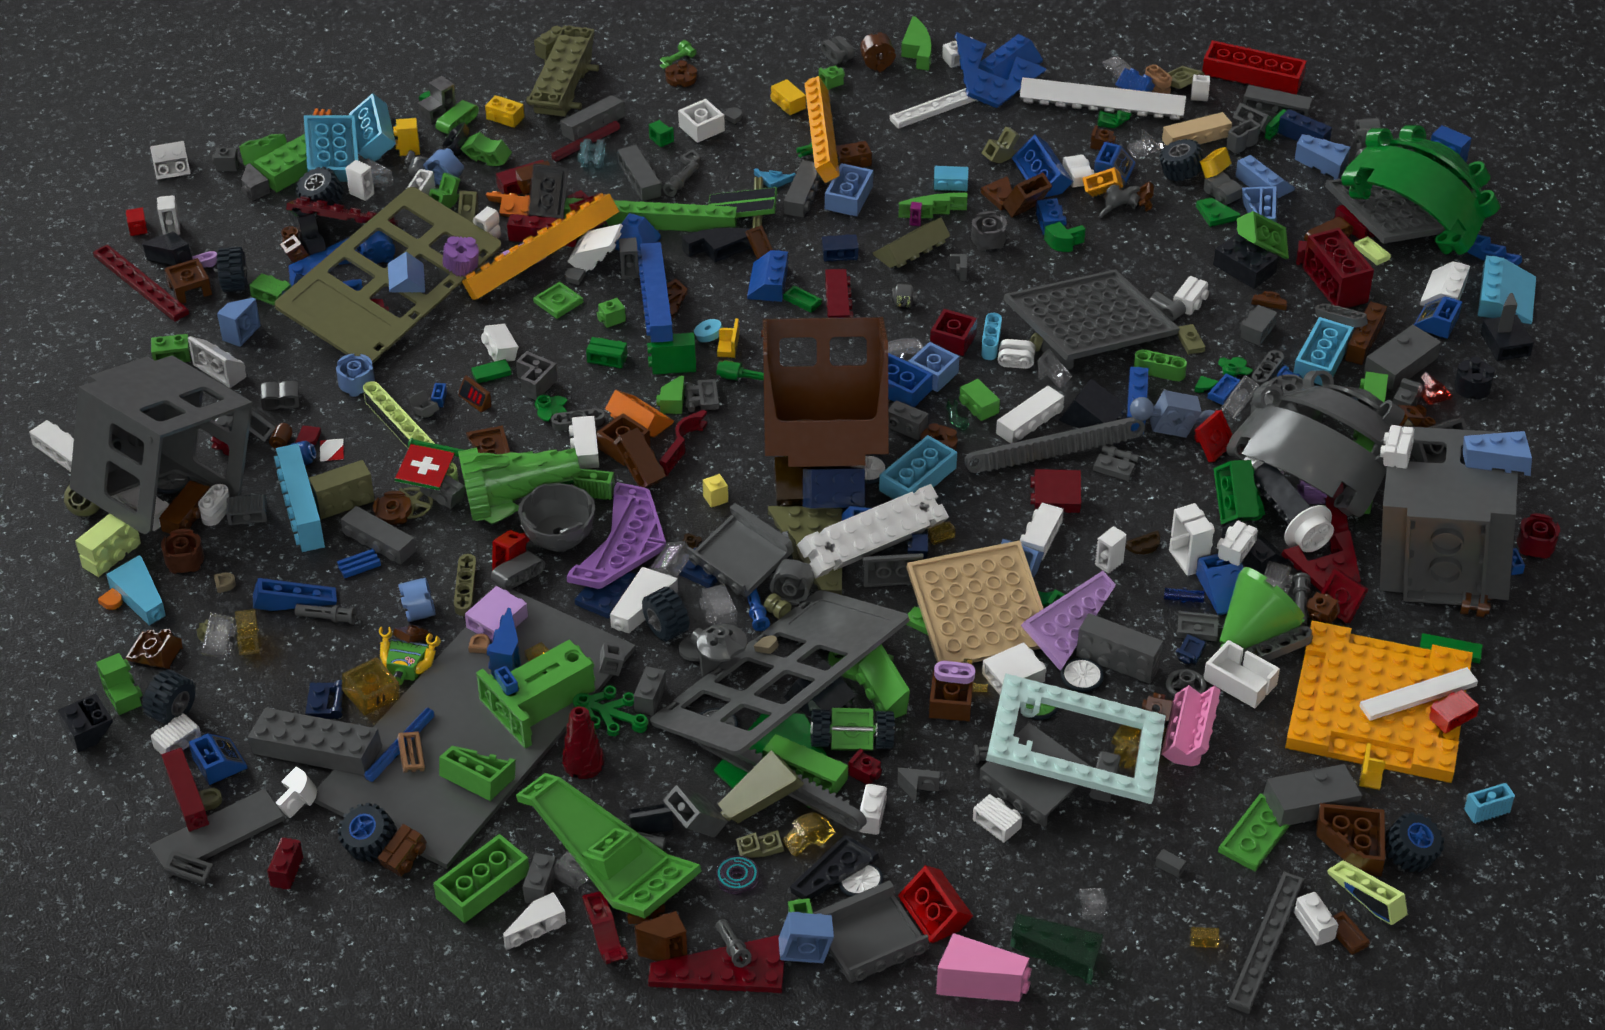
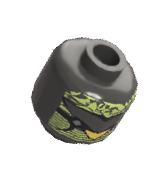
M897 284L895 288H892L891 302H894L897 307L910 308L913 302H917V291H914L912 285Z

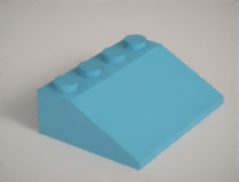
M304 115L307 171L309 172V170H314L317 167L330 168L340 182H348L346 167L353 161L358 160L355 115Z
M1486 255L1482 272L1478 316L1486 318L1501 317L1504 303L1508 295L1513 293L1517 302L1515 315H1518L1522 323L1532 324L1536 276L1505 258Z

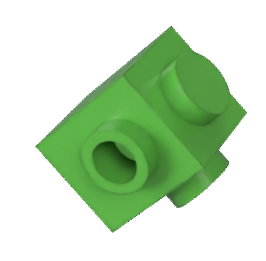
M618 298L598 304L599 312H597V318L606 328L626 321L625 307Z

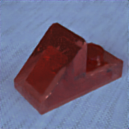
M1427 372L1421 376L1425 382V388L1422 390L1421 397L1428 405L1453 397L1444 384Z

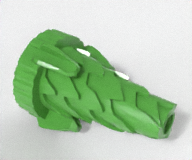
M477 448L458 451L471 515L475 521L486 520L490 524H495L518 511L519 505L513 503V501L525 497L536 487L543 484L563 483L580 476V465L575 448L558 452L557 450H548L538 453L530 451L504 454L478 453Z

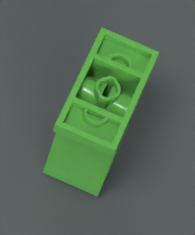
M569 639L511 671L518 682V691L510 695L505 694L492 674H488L484 669L477 671L479 699L526 749L532 745L531 726L572 704L575 695L579 693L590 694L595 691L594 663L590 657H586L582 653L578 645H575Z

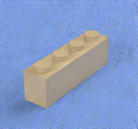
M1221 112L1163 127L1162 141L1169 145V143L1177 140L1192 139L1199 144L1227 138L1228 132L1232 128V122Z

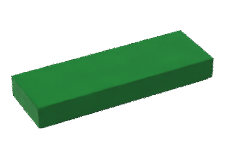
M1422 633L1420 648L1431 650L1433 644L1473 652L1471 662L1480 664L1483 644Z

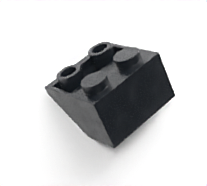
M96 693L57 710L62 727L77 752L98 744L113 723L111 716Z

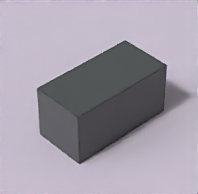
M1162 849L1156 857L1155 866L1179 878L1185 870L1186 861Z

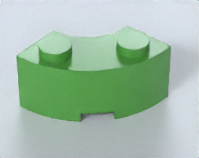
M481 132L468 137L461 147V150L468 157L476 162L478 160L485 162L488 166L505 164L512 153L503 140H491Z
M270 134L261 139L250 140L240 145L243 164L247 165L250 163L254 167L255 160L287 144L285 134Z

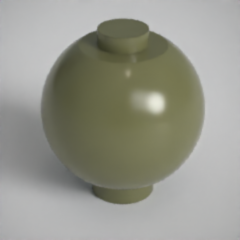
M70 484L68 485L64 493V503L72 514L79 517H88L100 509L99 506L70 489Z

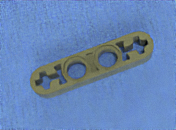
M464 554L458 560L454 608L455 613L460 616H465V613L473 607L477 565L476 558L472 554ZM466 563H469V568H465ZM465 575L471 576L467 580L461 579ZM462 590H469L467 594L460 593Z

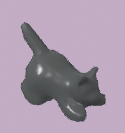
M1119 185L1108 187L1103 197L1106 208L1100 212L1099 217L1102 218L1112 209L1124 204H1129L1135 209L1140 199V195L1137 194L1140 191V187L1131 186L1125 190H1121Z

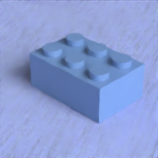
M841 163L839 166L840 176L831 181L825 192V210L858 216L873 187V170Z

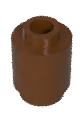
M280 423L276 426L269 439V444L274 449L288 445L293 434L291 426L286 423Z

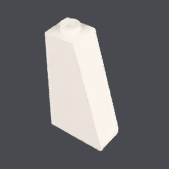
M642 567L610 613L611 628L630 633L646 620L642 609L643 598L663 587H669L677 594L678 579Z

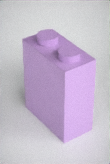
M496 586L465 613L466 627L477 634H486L489 636L490 641L493 642L494 632L496 629H499L500 618L502 615H505L507 608H511L516 628L528 617L527 603L513 596L507 590Z

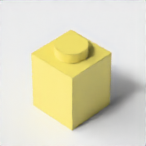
M720 474L703 479V496L711 508L728 502V485Z

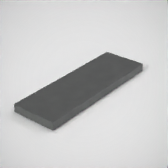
M264 788L207 816L209 825L190 832L185 827L150 844L149 847L164 870L172 850L204 861L285 819ZM175 858L173 859V861L194 866L193 864Z

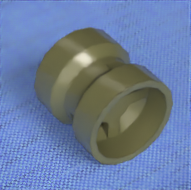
M776 593L769 595L764 602L766 611L774 613L777 619L782 618L791 610V604L786 600H781V597Z

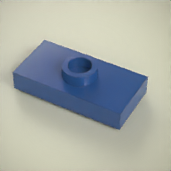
M1225 374L1208 393L1207 398L1224 405L1241 386L1242 380Z

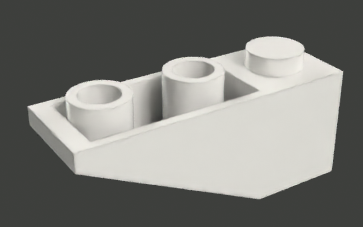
M554 892L533 901L503 933L506 950L518 947L526 941L538 938L542 934L559 929L566 924L565 910Z

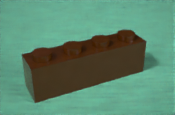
M1370 301L1364 312L1367 315L1368 324L1363 327H1357L1348 343L1346 361L1363 365L1385 322L1387 306Z

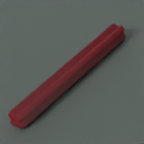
M613 121L552 152L551 158L557 162L618 131L620 124L617 121Z

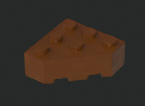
M1320 803L1317 815L1316 836L1347 863L1369 875L1382 876L1385 863V810Z

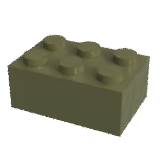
M363 460L308 478L320 519L375 501L371 474Z

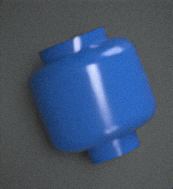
M308 441L292 443L291 445L299 444L304 465L311 464L316 458L314 445Z

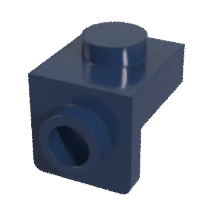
M1187 634L1181 647L1176 650L1179 661L1188 665L1190 663L1196 665L1206 646V642Z

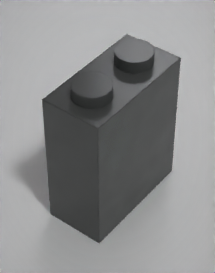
M675 785L663 800L686 829L715 838L728 823L702 793Z

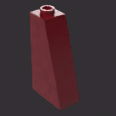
M182 747L161 754L171 788L188 831L190 832L209 825L205 808Z

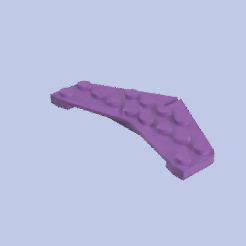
M619 482L616 483L614 487L611 533L607 540L580 565H575L567 575L568 583L596 589L603 588L665 550L666 540L649 489Z

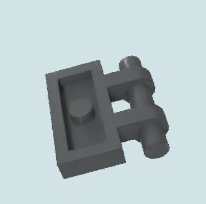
M716 379L697 380L698 385L694 386L690 382L685 384L684 395L687 398L685 405L689 412H694L696 406H700L701 410L719 409Z
M1112 445L1110 447L1103 446L1102 453L1107 455L1099 454L1094 463L1093 471L1129 481L1135 470V464L1131 463V461L1138 463L1140 456L1133 454L1129 450L1126 452L1119 450Z

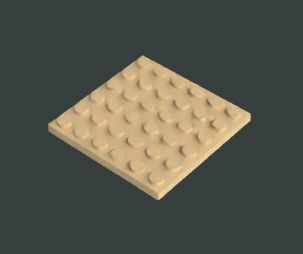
M1020 540L907 563L908 574L937 663L940 661L968 664L979 662L1023 642L1029 649H1041L1021 626L1024 621L1044 608Z

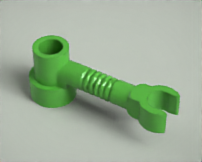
M683 40L678 45L679 52L670 57H662L660 61L663 64L659 66L665 69L672 62L686 55L690 58L694 57L697 51L687 40Z

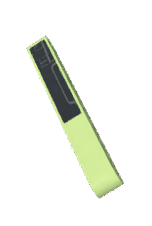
M370 381L364 384L363 391L366 404L408 449L410 438L435 444L377 382ZM452 462L447 475L459 482L457 467Z

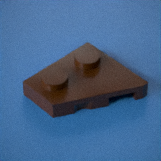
M1007 176L981 187L982 195L1000 210L1006 209L1003 203L1012 191Z
M676 278L667 283L671 319H674L688 290Z

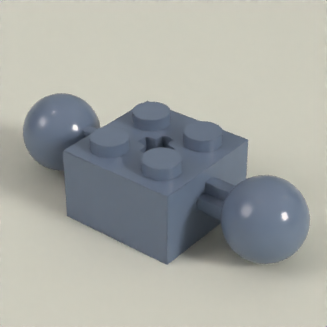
M1167 390L1163 391L1155 406L1145 397L1134 399L1130 405V413L1136 420L1145 421L1150 418L1153 432L1187 438L1194 424L1199 426L1215 412L1213 410L1202 412L1198 396Z

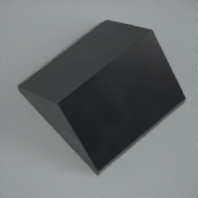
M665 803L626 810L629 827L634 831L653 834L673 830L672 811Z

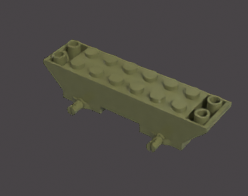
M570 25L563 26L548 59H545V65L530 96H527L526 102L534 108V113L565 117L570 109L581 110L582 103L572 102L576 86L580 78H584L585 73L589 70L599 71V65L590 64L595 29L573 27Z

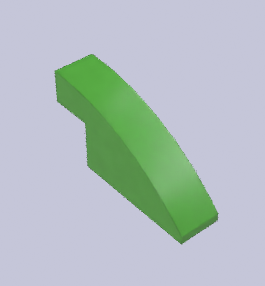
M912 16L902 41L901 57L917 59L916 69L929 71L931 64V39L922 22L917 17Z

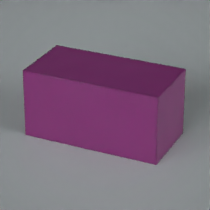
M911 202L910 225L920 226L922 203Z

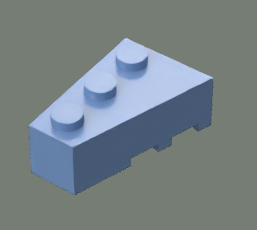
M1302 134L1297 142L1295 160L1310 168L1314 166L1320 169V173L1324 175L1327 173L1333 176V180L1340 179L1348 163L1350 147Z
M1277 186L1242 188L1243 204L1247 212L1254 211L1277 223Z
M1525 431L1464 436L1463 457L1466 467L1491 471L1492 468L1505 469L1506 473L1520 471L1524 472V475L1531 476L1532 456Z

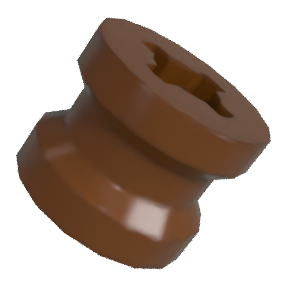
M288 226L282 229L283 242L293 235L300 242L299 231L296 227Z

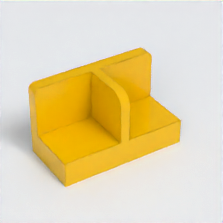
M735 318L734 328L719 329L717 357L735 358L739 339V319Z
M1367 743L1359 786L1380 790L1385 761L1370 758L1371 744Z

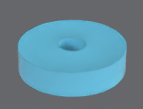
M709 319L698 324L694 329V334L698 341L710 342L719 337V329L723 327L719 320Z

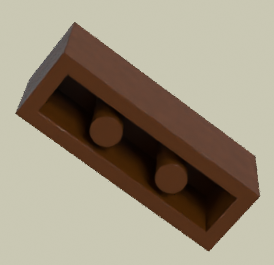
M638 427L619 436L613 442L639 487L649 488L666 477L663 467L659 465L654 451L648 446L644 434L640 432Z
M189 481L160 515L159 521L162 531L170 534V532L177 529H190L192 524L201 516L198 503L210 487Z

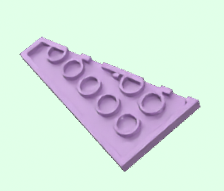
M1101 571L1024 621L1021 626L1055 666L1061 670L1077 646L1079 628L1088 613L1098 614L1116 584L1104 571Z

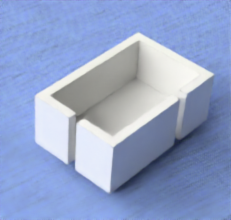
M1195 503L1174 509L1171 530L1172 538H1170L1169 546L1170 553L1187 576L1196 574L1198 558L1210 556L1211 547L1213 546V534L1215 532L1213 524L1207 520L1204 512Z
M1228 640L1206 663L1204 679L1249 706L1256 708L1265 698V695H1268L1277 685L1280 668L1249 651L1245 652L1243 666H1241L1244 648Z

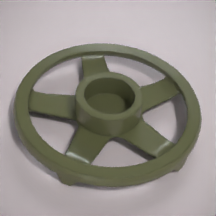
M419 487L399 489L411 500L412 512L407 517L408 519L421 517L431 509L433 498L428 496L430 504L419 501L424 495ZM408 491H419L414 496H410L407 493ZM419 507L427 508L424 512L413 515V512Z

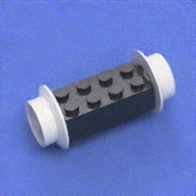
M1246 457L1244 460L1252 461L1254 483L1259 494H1262L1274 510L1280 514L1285 523H1288L1284 535L1286 544L1289 547L1299 545L1304 552H1313L1322 548L1331 539L1334 532V527L1331 524V511L1322 505L1310 507L1285 478V471L1259 460Z

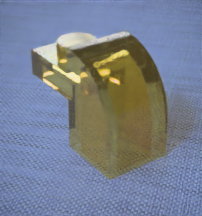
M256 609L235 611L239 656L260 653V635Z
M808 813L792 822L794 828L782 841L791 854L797 857L811 842L822 846L835 833V830L824 816L817 813Z

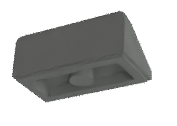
M1513 293L1508 295L1504 303L1498 328L1499 333L1511 332L1517 309V302Z

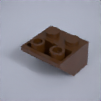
M676 911L635 925L636 949L639 956L658 962L687 955L686 929Z

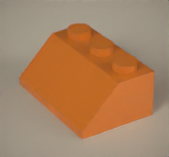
M619 390L614 391L605 408L614 419L624 413L650 430V436L652 437L660 434L674 422V420L635 395Z

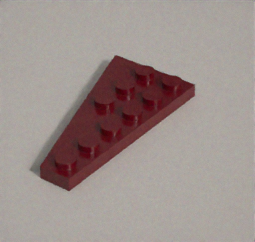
M303 196L288 202L286 210L292 211L294 208H299L302 213L317 212V215L341 220L354 218V221L358 223H367L377 214L371 211L362 213L361 209L358 208L344 209V206L340 204H334V206L327 205V202L322 200L313 202L310 201L311 198ZM395 217L391 218L389 222L398 227L399 221L394 220Z
M780 935L744 942L746 949L749 950L752 956L750 963L745 967H737L733 964L732 957L726 952V947L650 963L648 987L782 993L784 960H780L778 939Z

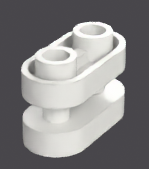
M1013 339L1001 341L998 363L1003 367L1024 369L1032 367L1035 355L1034 343Z
M213 485L200 499L198 505L203 524L207 526L216 525L226 515L227 498L229 497L226 485Z

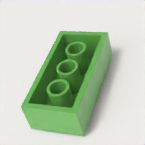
M305 134L254 161V168L268 179L269 187L275 192H279L299 181L306 172L308 173Z
M498 834L434 882L436 899L463 923H466L527 876L529 871L528 857L501 834Z

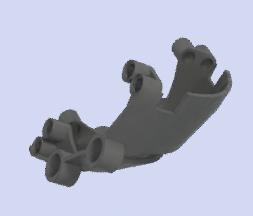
M1325 370L1308 372L1304 376L1303 387L1283 393L1277 386L1258 387L1253 394V402L1256 409L1232 435L1227 445L1228 455L1240 460L1250 457L1272 465L1308 483L1329 497L1334 496L1342 482L1347 487L1335 499L1334 507L1347 516L1352 514L1356 517L1362 516L1372 503L1387 471V466L1383 464V457H1380L1381 446H1386L1384 444L1385 432L1389 433L1392 425L1399 426L1404 418L1405 411L1391 400L1382 402L1367 390L1334 385L1332 375ZM1318 375L1322 379V387L1314 386L1315 378ZM1267 391H1270L1273 395V401L1270 406H1267L1264 401ZM1292 401L1321 411L1374 442L1372 451L1369 452L1348 437L1316 420L1283 407ZM1238 445L1240 446L1239 453L1237 452Z

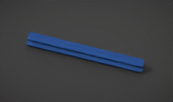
M425 708L404 732L419 731L420 733L435 717L434 711L430 708ZM398 738L364 773L366 780L373 782L400 754ZM404 738L405 747L407 746L406 738Z

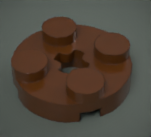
M684 60L678 61V63L665 68L666 82L674 87H677V84L682 85V87L691 86L697 80V69L693 65L687 64Z
M932 423L929 425V428H926L921 433L920 441L929 435L936 440H940L939 442L953 450L957 448V431L953 428Z
M388 491L384 493L383 497L380 499L378 497L374 501L373 511L377 518L390 525L404 524L412 512V504L410 498L405 496V493L401 491Z

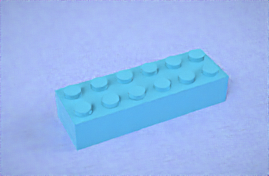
M299 444L276 448L277 456H274L276 468H280L276 470L278 480L282 481L280 483L282 494L286 493L283 497L285 506H289L287 508L288 517L293 519L290 521L292 531L297 532V534H294L296 546L300 545L302 552L324 548L321 522Z

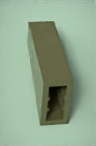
M771 750L718 803V806L722 809L720 813L726 820L730 821L732 819L740 823L799 789L805 783L778 754Z

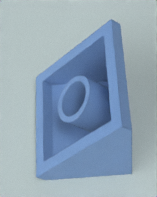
M408 252L389 262V292H425L424 264Z

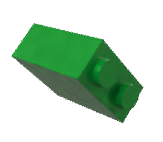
M694 333L673 334V341L647 343L648 354H651V356H648V366L652 367L653 374L696 372Z

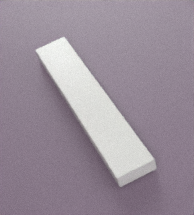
M966 88L892 114L890 115V121L899 129L976 100L968 97Z
M1466 667L1361 701L1359 707L1369 721L1448 696L1452 692L1457 693L1461 689L1466 690L1475 687L1478 684V680Z

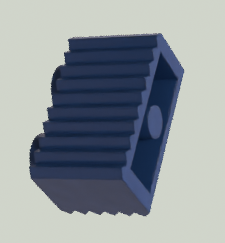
M856 234L823 236L822 253L824 261L857 260L858 241Z

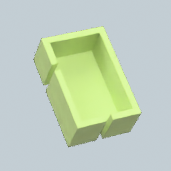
M108 514L75 540L78 553H80L79 557L82 567L97 577H100L118 561L122 560L126 556V552L130 553L141 544L138 531L112 514Z

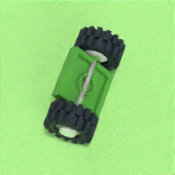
M832 708L830 724L829 710L812 709L811 746L829 747L831 733V750L858 751L862 749L864 751H873V734H875V748L892 749L895 731L893 711H876L875 725H873V709Z

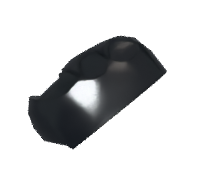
M464 122L454 127L443 141V148L451 149L455 156L460 155L463 152L461 147L467 138L470 137V128Z

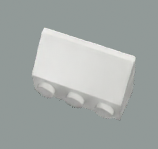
M1450 262L1433 270L1420 305L1425 306V304L1444 296L1460 301L1467 283L1470 266L1463 263Z
M192 336L188 337L191 357L195 367L229 388L246 378L245 365L241 360H237L228 352L221 350L217 345H213L207 340Z

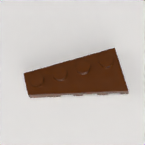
M503 426L466 432L467 439L473 448H477L478 453H510Z

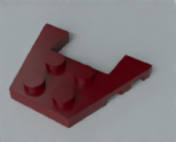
M1350 530L1334 534L1332 538L1340 552L1308 561L1299 545L1284 549L1282 556L1294 563L1293 566L1298 571L1301 570L1303 573L1308 574L1311 578V583L1320 592H1322L1333 569H1339L1360 583L1361 579Z

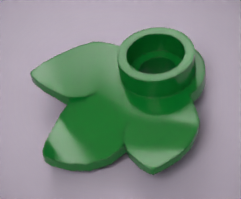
M1222 357L1218 361V364L1222 367L1223 375L1229 374L1236 378L1238 374L1249 375L1253 372V369L1246 367L1247 361L1241 357H1233L1231 360Z
M538 396L535 401L538 417L543 421H549L554 414L567 412L563 405L568 400L562 396Z

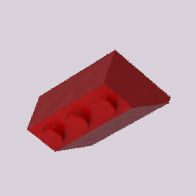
M925 865L898 895L924 935H928L930 943L959 932L973 917L943 872L937 868Z

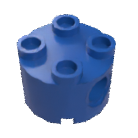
M376 231L358 247L361 255L376 264L391 262L394 259L393 255L396 250L391 237L381 231Z

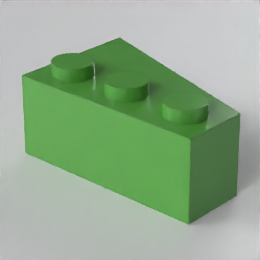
M451 746L439 757V776L489 801L515 779L516 759L509 758L506 761L497 759V755L490 754L489 757L477 754L478 751L457 746Z

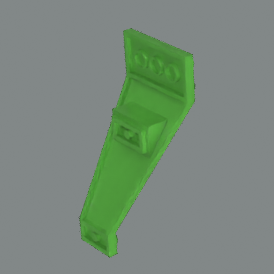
M544 773L516 794L518 802L535 808L615 909L646 918L702 872L700 864L668 855L560 777Z

